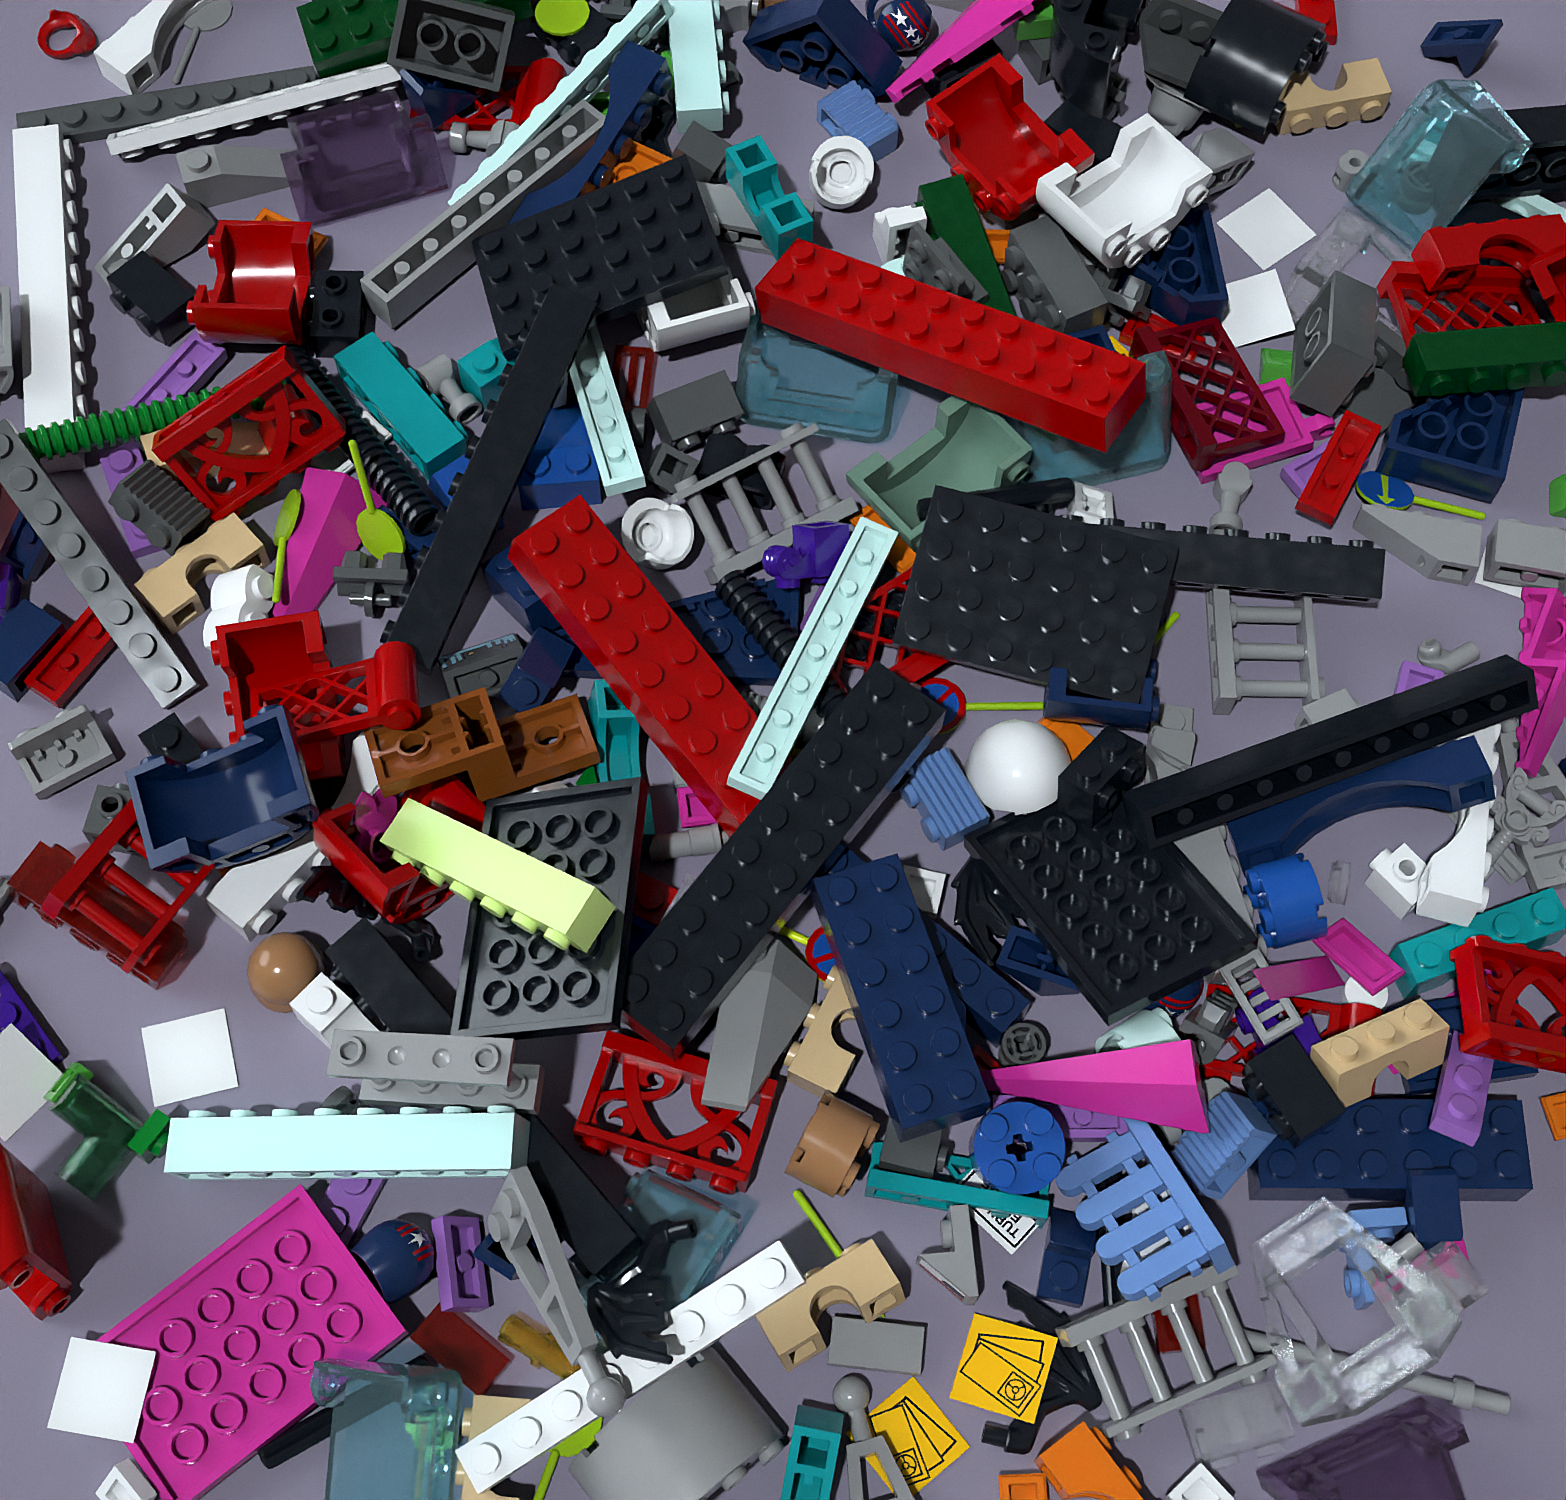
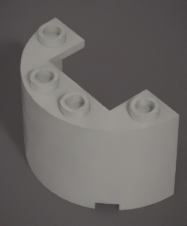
M708 1347L695 1355L698 1362L692 1367L687 1362H684L649 1386L612 1418L594 1436L598 1446L590 1452L586 1448L581 1450L572 1461L569 1473L590 1500H707L721 1486L728 1492L744 1479L749 1473L744 1467L746 1464L751 1467L759 1460L764 1466L774 1459L785 1448L781 1440L786 1436L716 1349Z

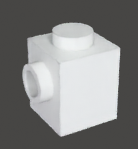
M1405 843L1393 853L1386 848L1369 864L1373 871L1364 884L1402 920L1417 907L1419 879L1427 864Z

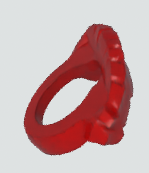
M50 10L49 20L44 22L37 35V42L41 50L47 56L55 59H65L75 54L90 52L96 44L95 34L91 27L85 23V20L80 19L78 15L69 11ZM74 27L77 29V35L69 47L59 51L49 48L48 40L53 32L61 28Z

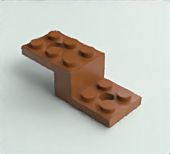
M482 687L421 708L419 722L408 729L393 730L382 724L363 729L378 785L384 798L467 770L478 800L485 802L487 799H493L601 762L577 693L497 720L486 688ZM546 738H558L555 742L551 744H540L541 741H543ZM414 745H423V747L420 750L412 753H407V750Z

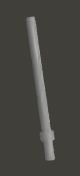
M1242 1329L1251 1350L1272 1354L1276 1357L1448 1400L1449 1406L1468 1411L1471 1407L1508 1415L1510 1410L1511 1397L1475 1388V1383L1458 1378H1454L1450 1382Z

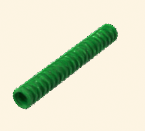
M213 387L211 392H208L207 389H202L198 395L192 391L188 393V397H183L182 394L176 395L175 400L165 397L161 403L155 399L151 401V405H146V403L142 402L139 403L138 408L128 405L124 411H121L120 408H114V413L110 414L105 410L101 411V416L97 417L94 413L89 414L87 419L77 416L74 422L64 419L63 424L60 425L54 421L50 423V427L46 428L43 424H40L37 430L26 427L25 432L19 434L39 462L40 458H46L47 461L53 460L54 455L64 458L67 452L77 455L81 449H84L85 452H90L91 447L94 446L100 450L104 448V444L108 443L113 447L116 446L117 441L127 444L130 438L140 441V436L165 428L220 390V387ZM257 397L251 401V407L256 411H262L265 400ZM237 412L231 415L233 419L240 418Z

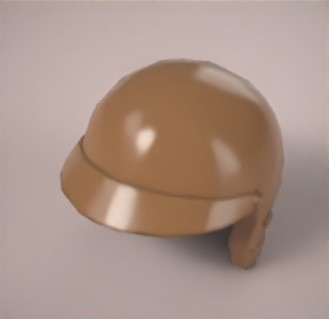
M280 932L268 936L254 948L248 958L247 976L251 991L263 1006L274 1012H293L289 1003L321 972L326 976V961L320 948L309 938L297 933Z

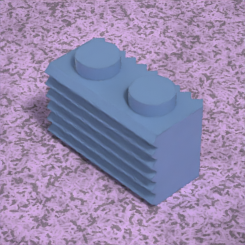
M855 80L850 81L817 101L816 120L831 137L850 136L860 140L870 150L874 162L882 159L884 155H888L891 151L894 152L897 148L899 126L896 119L889 112L884 114L883 109H880L879 105L876 104L872 93L867 88L861 89Z
M943 747L940 751H936L934 754L914 762L912 765L914 769L912 777L900 789V793L909 808L915 806L918 809L919 814L923 818L920 820L922 830L931 843L936 841L940 845L941 850L944 851L964 841V835L989 823V813L947 747Z
M1228 1091L1220 1093L1219 1096L1213 1098L1207 1105L1211 1133L1202 1134L1186 1130L1180 1136L1179 1144L1175 1145V1150L1170 1152V1157L1197 1194L1221 1200L1277 1136L1270 1124L1262 1116L1263 1114L1257 1110L1258 1108L1253 1105V1101L1249 1098Z

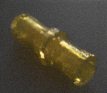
M514 1313L502 1325L499 1331L500 1335L497 1338L498 1341L530 1359L529 1364L539 1370L544 1367L563 1380L581 1369L579 1364L571 1366L551 1332L545 1334L535 1329Z

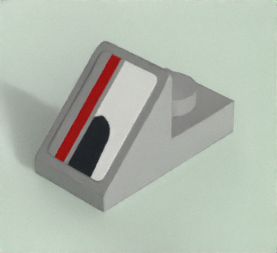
M968 1204L953 1205L949 1207L946 1215L947 1220H940L942 1248H950V1252L919 1254L916 1265L965 1306L975 1305L979 1295Z

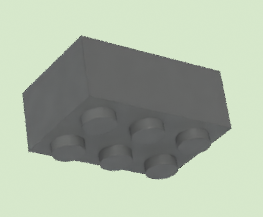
M399 0L387 64L499 92L515 19L514 11L473 0Z
M1048 214L1011 229L1008 245L1005 249V262L1003 271H1001V277L1006 290L1013 292L1017 298L1024 319L1064 334L1103 325L1108 301L1056 220Z
M1337 270L1334 271L1295 324L1289 398L1330 417L1341 404L1346 405L1350 401L1356 384L1362 377L1367 378L1372 373L1377 362V356L1374 355L1375 342L1378 337L1375 324L1379 313V307L1376 306V288Z

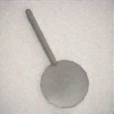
M214 0L192 14L183 23L192 32L172 78L173 84L176 85L180 82L199 32L217 30L228 22L233 8L230 0Z

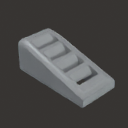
M1257 947V949H1254L1249 954L1218 970L1263 1045L1266 1046L1302 1026L1304 1022L1288 997L1278 999L1279 1003L1258 1015L1255 1013L1253 1008L1270 998L1264 991L1247 1000L1244 994L1260 986V982L1255 977L1239 986L1236 980L1253 969L1269 967ZM1285 1010L1289 1018L1268 1030L1264 1028L1262 1024L1264 1021Z

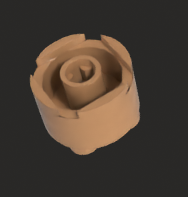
M825 1091L784 1173L832 1198L835 1194L843 1197L846 1190L852 1185L861 1164L854 1161L855 1156L857 1155L862 1158L866 1149L870 1147L880 1124L873 1121V1115Z

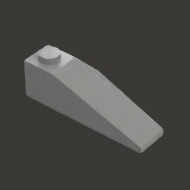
M773 939L720 1004L701 1105L746 1112L771 1075L772 1067L782 1052L785 1053L792 1043V1037L801 1023L804 1024L812 1007L818 975L777 939Z

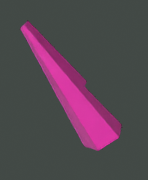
M974 0L885 90L893 103L898 102L918 86L934 78L935 74L949 64L956 63L1002 32L1016 20L1032 12L1037 5L1045 0Z
M306 467L300 491L301 504L292 534L289 537L285 554L281 600L279 603L273 604L270 618L318 610L336 584V581H333L334 566L341 567L345 552L355 551L362 542L357 532L356 521L358 514L367 507L359 481L350 475ZM370 488L375 508L378 509L381 505H384L389 509L387 503L381 499V496Z
M1523 587L1521 598L1525 604L1524 618L1520 619V629L1524 634L1523 651L1519 652V662L1534 670L1539 708L1521 714V724L1516 729V737L1520 742L1519 761L1515 762V768L1521 767L1527 776L1536 777L1566 716V597L1558 588Z
M1191 1039L980 1071L986 1090L1202 1134L1211 1133L1205 1091L1201 1086L1196 1044Z

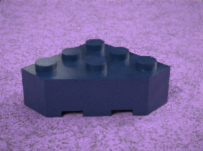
M784 0L759 10L742 41L765 68L780 72L782 67L799 73V80L823 89H827L828 85L840 88L855 80L861 89L867 88L874 98L886 94L885 90L891 85L903 62L850 0Z
M1200 203L1197 207L1191 208L1170 232L1171 237L1160 250L1154 251L1151 249L1131 268H1128L1126 265L1115 268L1122 272L1116 284L1123 289L1129 275L1147 282L1152 287L1145 304L1179 326L1216 316L1221 323L1229 300L1209 204Z
M1525 388L1432 396L1427 399L1426 403L1412 410L1407 408L1394 414L1382 440L1375 472L1492 503L1506 478Z

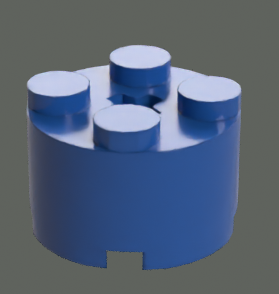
M1303 853L1250 866V869L1245 870L1247 885L1243 886V893L1249 896L1253 910H1258L1261 923L1256 925L1257 934L1263 936L1267 948L1272 947L1275 950L1327 936V917L1318 919L1317 915L1319 905L1324 904L1322 893L1309 860L1303 861Z
M1016 1101L1005 1103L987 1112L976 1124L969 1140L970 1162L978 1177L993 1190L1012 1195L1034 1193L1045 1188L1059 1175L1065 1158L1064 1135L1059 1124L1048 1110L1029 1102ZM1013 1136H1017L1018 1142L1025 1143L1027 1147V1152L1021 1154V1161H1017L1015 1154H1007L1006 1146L1013 1143Z

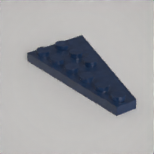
M765 578L753 581L754 587H757L762 592V596L770 601V605L777 609V613L784 617L785 624H789L793 628V633H797L799 587L776 588L775 579L765 581ZM715 591L667 602L731 684L775 685L782 672L777 668V662L769 659V653L763 652L761 644H757L753 640V635L746 632L745 626L738 622V617L730 613V608L724 606L722 599L715 595ZM564 629L552 631L555 635L575 646L560 677L602 678Z

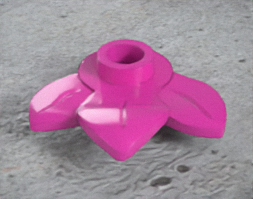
M380 789L372 796L367 792H361L354 806L357 809L353 815V824L357 832L354 844L376 866L388 861L393 853L380 842V839L397 815L398 794L384 798Z

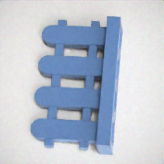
M1123 1118L1128 1132L1118 1136L1114 1131L1105 1136L1108 1143L1080 1159L1075 1154L1066 1158L1068 1166L1060 1170L1059 1175L1056 1177V1184L1060 1192L1067 1197H1075L1085 1192L1088 1199L1081 1202L1075 1212L1076 1218L1083 1229L1094 1231L1105 1225L1109 1233L1103 1235L1096 1243V1251L1101 1261L1107 1265H1117L1126 1260L1130 1268L1123 1271L1117 1279V1286L1121 1295L1129 1301H1137L1147 1296L1150 1302L1161 1297L1158 1291L1159 1288L1187 1272H1190L1191 1276L1195 1278L1203 1273L1200 1265L1209 1260L1218 1275L1235 1266L1225 1241L1148 1122ZM1145 1158L1148 1165L1139 1169L1136 1162ZM1123 1169L1128 1173L1129 1176L1100 1192L1097 1191L1095 1185ZM1166 1191L1169 1199L1160 1203L1157 1195ZM1146 1202L1150 1210L1121 1226L1118 1225L1115 1219ZM1187 1225L1192 1233L1182 1238L1178 1230ZM1168 1237L1171 1245L1142 1261L1139 1260L1136 1255L1138 1252Z

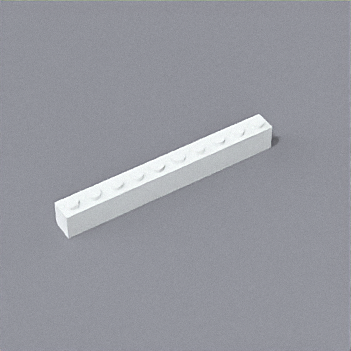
M58 124L12 129L25 428L31 427L32 430H37L40 424H43L45 428L50 427V423L54 421L58 425L63 424L64 419L74 422L77 416H82L83 419L88 418L87 401L85 395H81V385H86L87 383L86 371L83 362L79 361V352L85 351L82 330L77 327V320L83 319V309L80 297L76 296L75 287H81L79 267L77 263L74 264V255H79L80 251L77 235L75 232H72V224L78 223L75 203L70 197V193L76 192L74 174L71 169L69 170V162H74V150L71 140L64 139ZM84 449L79 450L77 455L67 452L64 458L54 455L53 460L47 461L46 458H40V463L47 473L85 469L84 453L86 452Z

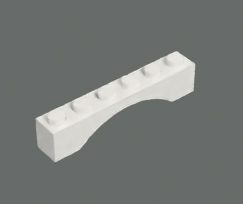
M152 0L138 14L131 17L115 34L103 41L93 52L103 77L128 95L139 94L161 75L164 55L177 30L192 14L214 0Z
M1501 722L1453 739L1460 740L1474 735L1490 767L1492 776L1494 775L1499 761V753L1494 752L1493 749L1500 734ZM1444 742V743H1442V744L1436 745V746H1434V747H1438V746L1444 745V744L1447 743V742ZM1494 785V791H1495V797H1496L1497 787H1496V785ZM1494 800L1459 811L1456 836L1447 846L1431 857L1419 879L1416 915L1468 927L1477 912H1484L1489 898V888L1483 886L1484 878L1489 872L1492 860L1491 852L1486 851V844L1489 842L1494 828V819L1489 818V810L1492 808Z
M364 730L353 741L351 764L346 782L335 804L332 806L333 810L350 802L355 805L361 792H367L372 796L380 789ZM414 745L407 750V753H412L420 750L421 745ZM353 817L350 821V825H353ZM314 828L302 839L276 854L257 861L234 865L204 897L212 912L250 943L258 934L263 935L268 932L276 922L277 914L288 902L293 903L297 900L295 895L312 874L310 868L312 866L331 865V862L314 844Z

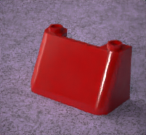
M0 1143V1290L9 1287L29 1308L32 1314L42 1321L47 1316L52 1317L66 1307L71 1300L69 1292L72 1288V1282L47 1186Z

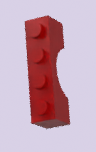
M1536 214L1528 218L1512 220L1503 218L1495 222L1479 224L1470 222L1462 226L1446 228L1437 226L1427 230L1422 235L1421 240L1412 251L1411 257L1428 292L1462 288L1480 264L1479 259L1482 258L1504 261L1518 269L1527 279H1532L1533 276L1528 268L1527 261L1566 243V224L1560 214L1545 216Z

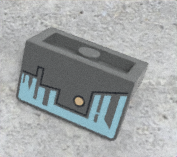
M513 633L439 657L437 662L450 698L482 687L486 688L489 699L496 697L522 654L523 647L517 636Z

